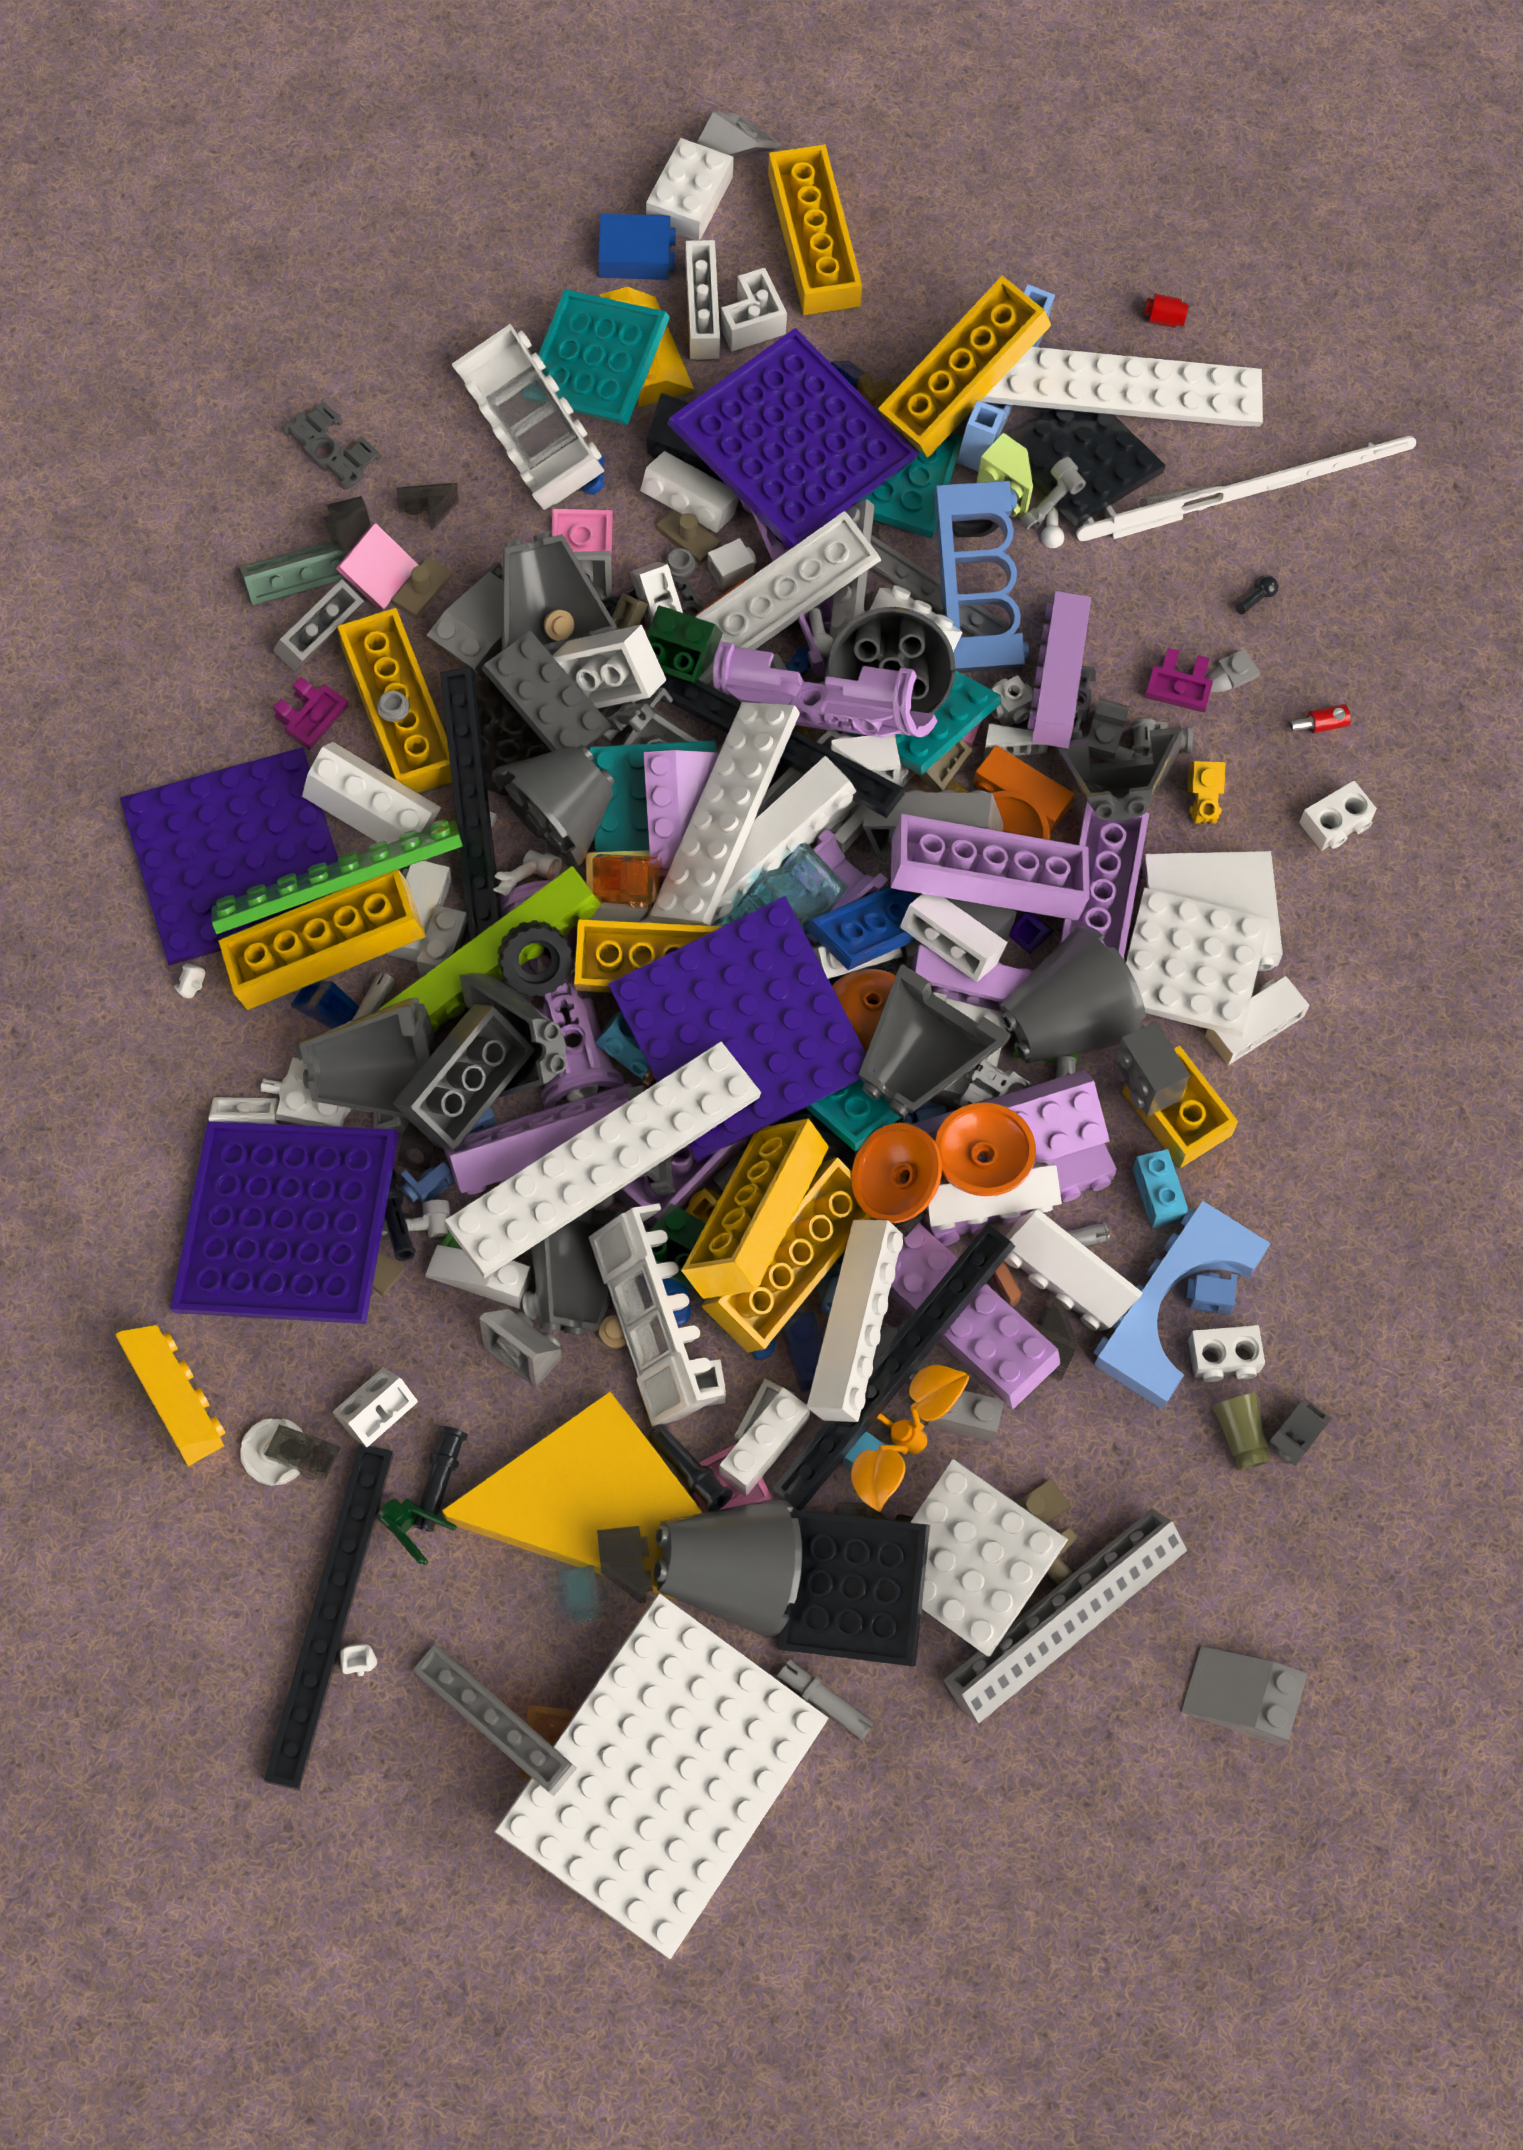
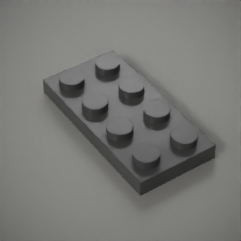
M531 630L482 667L483 672L552 752L571 746L577 748L581 744L588 747L612 726Z

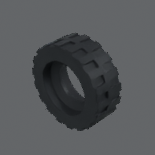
M531 920L528 923L522 922L519 923V926L512 927L509 933L502 938V944L498 948V965L510 987H514L518 993H525L530 997H533V995L545 996L547 993L557 991L556 989L560 985L563 986L566 982L567 976H570V967L573 965L572 951L564 936L555 926L551 927L549 923L544 921L541 923L537 920ZM533 943L546 946L551 953L549 966L538 974L524 971L519 963L521 951Z

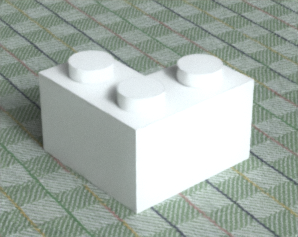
M766 268L739 275L737 282V299L739 302L721 307V331L731 352L786 334L787 312Z

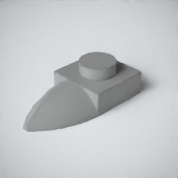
M1243 649L1219 660L1217 667L1212 669L1205 678L1213 680L1211 692H1221L1235 689L1258 678L1261 672L1247 651Z

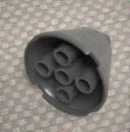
M902 607L876 608L855 617L840 631L833 643L829 656V676L858 681L863 666L900 671V668L913 669L917 677L912 690L910 711L935 713L947 699L955 677L954 652L942 629L927 616Z
M581 744L577 748L573 746L502 765L493 770L492 776L496 786L500 791L505 788L512 799L507 803L523 824L536 837L546 840L547 849L553 855L559 857L562 854L569 859L565 863L568 867L573 866L577 869L581 866L613 796L612 785L615 783L608 771L604 768L599 770L592 762L594 758L590 751Z

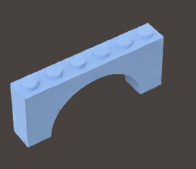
M1027 284L1024 293L1041 306L1049 318L1055 294ZM1043 335L1035 342V344L1032 347L1039 346ZM977 400L966 426L957 464L979 472L981 456L1000 437L1013 405L987 403Z
M1204 1201L1201 1202L1197 1210L1192 1207L1188 1210L1181 1222L1185 1226L1181 1234H1172L1164 1247V1250L1168 1253L1162 1261L1156 1258L1146 1275L1150 1277V1280L1146 1286L1143 1287L1140 1284L1137 1286L1143 1294L1132 1305L1128 1313L1125 1312L1112 1326L1115 1332L1111 1338L1108 1339L1104 1336L1094 1351V1354L1098 1356L1095 1367L1162 1410L1180 1384L1184 1374L1170 1362L1160 1344L1157 1318L1161 1301L1178 1282L1201 1271L1227 1270L1249 1279L1271 1244Z

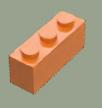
M997 745L977 769L973 783L976 790H982L987 793L1015 791L1029 796L1043 809L1049 822L1050 833L1054 831L1071 808L1075 793Z

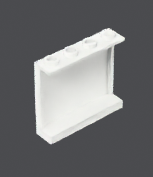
M1271 851L1145 854L1142 864V876L1146 878L1148 889L1268 918L1269 923L1258 971H1268L1273 969L1274 966H1278L1283 952Z

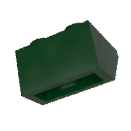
M658 605L647 633V638L664 674L695 683L713 662L723 632L714 623Z
M671 1203L650 1230V1232L657 1230L665 1231L668 1237L667 1241L660 1246L651 1247L656 1264L676 1263L678 1272L670 1278L691 1289L693 1285L681 1270L706 1223Z

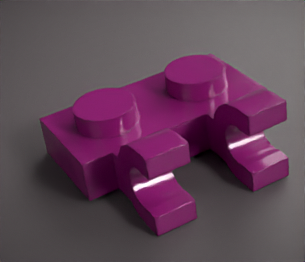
M1167 648L1163 666L1153 665L1145 698L1205 713L1213 680L1205 678L1209 658L1197 655L1193 673L1190 675L1174 671L1180 650Z
M300 677L293 684V689L296 690L294 696L306 704L297 712L288 703L280 699L273 707V710L276 712L274 718L287 725L285 733L308 750H311L349 705L348 700L325 684L317 690Z

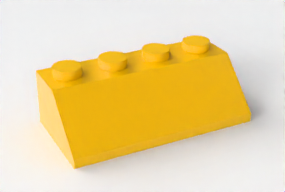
M630 287L600 294V297L661 310L655 296ZM666 326L637 399L638 407L658 402L661 393L676 397L694 391L668 326Z
M153 1325L124 1330L115 1334L187 1466L224 1447L220 1437L226 1433L216 1416L210 1419L204 1408L210 1405L201 1388L194 1391L188 1380L194 1378L185 1360L178 1363L173 1352L178 1350L170 1333L167 1332L162 1335L159 1327Z

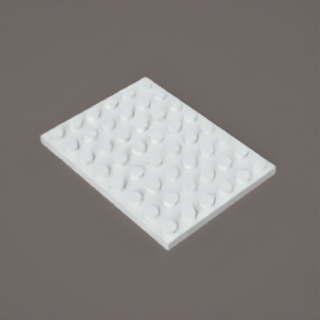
M657 1594L553 1745L555 1749L577 1767L575 1772L555 1796L547 1792L531 1777L494 1832L667 1959H671L829 1718L667 1598Z

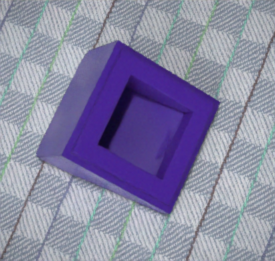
M1024 912L1012 926L1009 937L1031 954L1055 930L1035 913Z

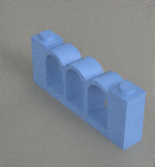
M1010 481L937 485L933 495L943 615L953 620V626L960 631L959 606L999 605L1006 610L1010 618V628L1003 634L960 637L954 650L955 670L961 673L1021 669L1025 664L1024 660L1029 659L1028 642H1023L1022 633L1014 634L1020 625L1021 614L1018 605L1008 594L1016 583L1017 569L1014 561L1009 555L1005 554L1013 540L1014 528L1009 516L1012 513V509L1016 508L1017 505L1016 491L1011 490ZM991 520L1002 529L1004 536L1003 544L998 548L990 550L954 552L952 522ZM996 563L1006 573V587L997 592L958 595L955 564Z

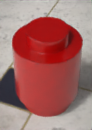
M1154 293L1152 299L1147 298L1144 316H1149L1148 323L1176 328V326L1183 327L1188 312V303L1182 302L1181 298Z

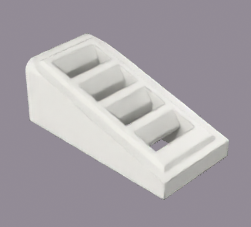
M989 724L983 758H987L996 745L1013 756L1047 753L1048 745L1032 743V730Z

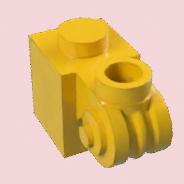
M1189 760L1188 792L1195 793L1196 797L1193 806L1189 808V813L1194 824H1200L1201 822L1204 824L1217 823V819H1219V815L1222 812V808L1219 807L1218 796L1219 794H1224L1226 762Z

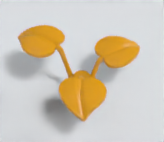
M931 1365L920 1370L913 1378L909 1388V1395L915 1401L910 1407L914 1423L910 1420H900L893 1423L883 1414H879L877 1419L891 1428V1438L896 1445H880L877 1452L873 1450L861 1452L854 1461L851 1470L854 1489L859 1497L871 1508L880 1512L888 1498L899 1487L905 1474V1461L898 1452L904 1455L907 1453L916 1455L924 1450L927 1445V1435L922 1430L924 1425L920 1422V1418L925 1421H934L945 1415L952 1408L969 1380V1376L965 1372L942 1365Z

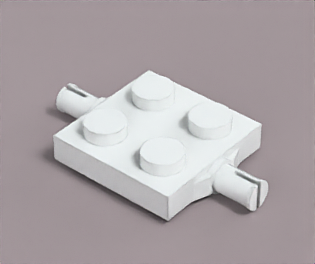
M292 1058L288 1074L282 1082L263 1078L261 1092L278 1094L280 1096L276 1111L277 1120L306 1126L342 1127L345 1117L353 1109L312 1101L310 1090L306 1089L303 1083V1072L308 1068L306 1064H303V1060L299 1061L298 1058Z

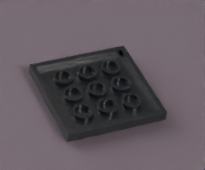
M1052 409L1009 435L1011 439L1027 449L1032 482L1046 497L1058 485V481L1051 474L1054 465L1066 457H1070L1078 467L1077 472L1086 482L1085 486L1076 494H1071L1068 491L1055 504L1075 526L1080 525L1106 507L1164 472L1166 466L1114 414Z
M793 1510L792 1518L798 1519L801 1532V1575L795 1604L789 1603L784 1613L788 1614L789 1619L780 1632L778 1650L916 1666L930 1525Z

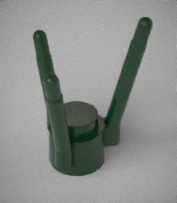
M397 1499L390 1500L382 1507L377 1519L396 1536L417 1563L427 1565L428 1560L406 1535V1532L414 1523V1519L411 1517L412 1513L452 1531H455L457 1526L416 1506L409 1499H405L402 1504Z

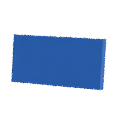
M890 885L809 920L806 929L847 970H851L917 940L900 928L909 904L917 899V897L910 891L893 889Z

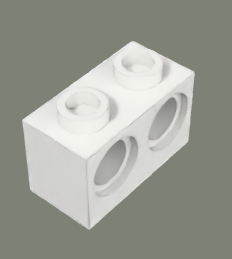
M655 562L629 572L638 600L648 604L643 615L648 628L651 626L658 605L683 613L668 564Z
M1352 781L1306 808L1299 823L1321 851L1329 846L1335 849L1347 840V835L1356 831L1357 834H1360L1367 830L1373 823L1371 820L1377 808L1358 784ZM1346 809H1352L1356 811L1357 814H1352L1348 812ZM1322 823L1330 825L1333 829L1323 827Z
M1259 1325L1192 1331L1188 1339L1194 1378L1203 1377L1204 1382H1217L1222 1380L1225 1375H1236L1237 1379L1254 1378L1265 1365ZM1239 1348L1247 1350L1251 1359H1241L1235 1350ZM1210 1351L1214 1353L1218 1361L1208 1362L1204 1359L1202 1352Z
M382 1367L332 1413L351 1437L368 1447L418 1401L400 1377Z

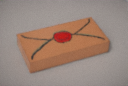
M1003 1261L993 1273L991 1279L1002 1299L1011 1307L1019 1304L1022 1293Z

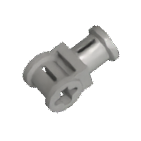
M1145 718L1135 720L1130 724V731L1134 734V745L1131 750H1135L1133 757H1153L1150 730L1167 728V722H1157ZM1186 726L1185 729H1181L1180 750H1184L1186 754H1191L1193 729L1191 726Z

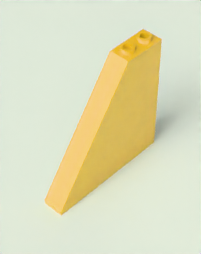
M611 1391L442 1510L444 1519L459 1528L656 1594H661L674 1600L677 1599L657 1591L658 1581L654 1579V1567L657 1560H662L663 1554L662 1547L656 1544V1531L661 1521L703 1513Z

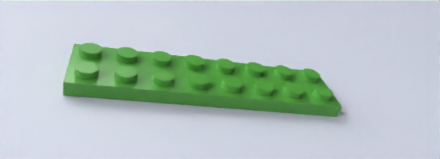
M447 819L436 821L429 825L430 829L418 833L417 830L405 832L399 836L400 840L389 844L386 841L377 842L368 847L369 851L358 855L356 852L346 853L338 858V862L327 866L326 863L313 865L307 869L308 873L296 876L294 873L282 876L277 880V884L265 887L264 884L254 886L246 891V895L235 898L234 895L223 897L216 901L217 905L212 906V925L216 934L225 932L462 847L463 844L455 820L450 822Z

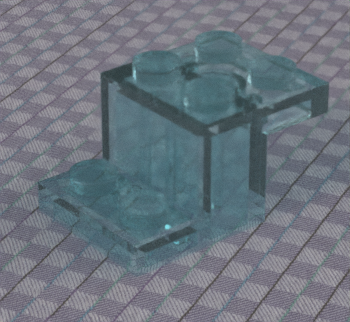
M806 842L801 843L783 867L759 874L728 919L732 923L786 896L805 935L810 934L806 929L809 920L830 912L848 886Z

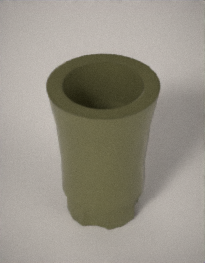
M1257 1393L1233 1397L1211 1407L1222 1427L1232 1458L1236 1460L1238 1470L1254 1468L1270 1461L1267 1451L1268 1444L1259 1413Z

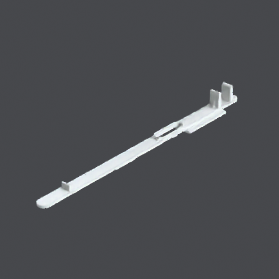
M1406 436L1376 445L1369 442L1366 448L1228 486L1212 487L1120 514H1116L1110 505L1105 508L1106 519L1094 522L1092 517H1090L1077 530L1076 536L1080 541H1087L1112 534L1113 539L1182 520L1183 514L1203 510L1210 506L1292 485L1310 478L1407 451L1415 447L1416 440L1413 436ZM1221 493L1216 498L1181 507L1185 502Z

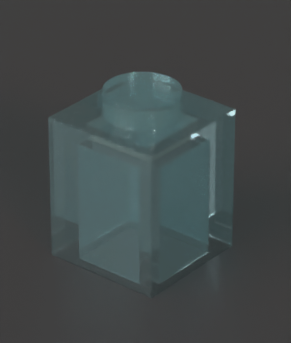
M588 1566L560 1571L559 1577L566 1619L573 1618L575 1623L594 1620V1614L601 1613L594 1567Z

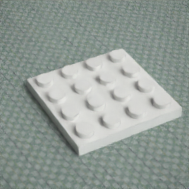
M1144 888L1126 964L1139 988L1145 1013L1242 1037L1269 919Z
M953 1459L910 1522L930 1525L922 1609L986 1656H991L1068 1539Z

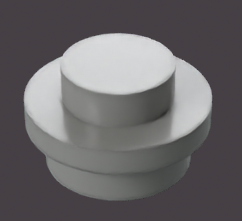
M675 549L666 557L665 564H668L671 576L685 578L690 576L695 570V559L686 549Z
M388 691L378 700V713L386 721L396 722L402 720L409 711L408 700L398 691Z

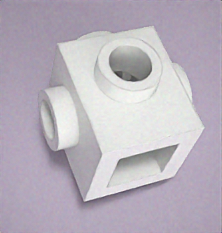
M1018 675L1009 680L1002 679L997 682L992 690L1001 695V704L991 712L993 717L998 719L1003 726L1007 727L1015 723H1022L1029 718L1030 710L1033 708L1031 707L1032 688L1027 683L1024 684Z

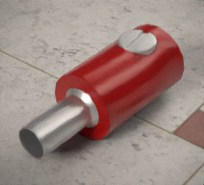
M1346 704L1312 710L1308 712L1307 718L1290 721L1289 727L1291 732L1311 728L1313 734L1347 727L1351 723L1350 711Z

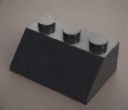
M661 393L647 436V453L656 459L665 451L714 479L724 482L668 425L670 417L689 403Z

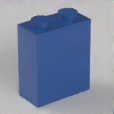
M600 214L599 278L669 280V270H675V252H670V246L676 245V228H670V216Z

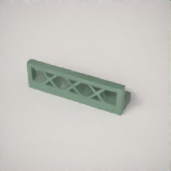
M353 534L239 567L252 606L346 579L336 567L358 542L359 537L357 534Z

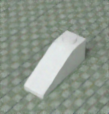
M437 1245L425 1276L520 1309L523 1294L527 1291L531 1281L530 1266L511 1260L486 1278H483L463 1249Z

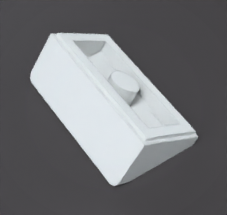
M214 1097L210 1108L209 1121L277 1124L276 1111L279 1100L277 1098Z

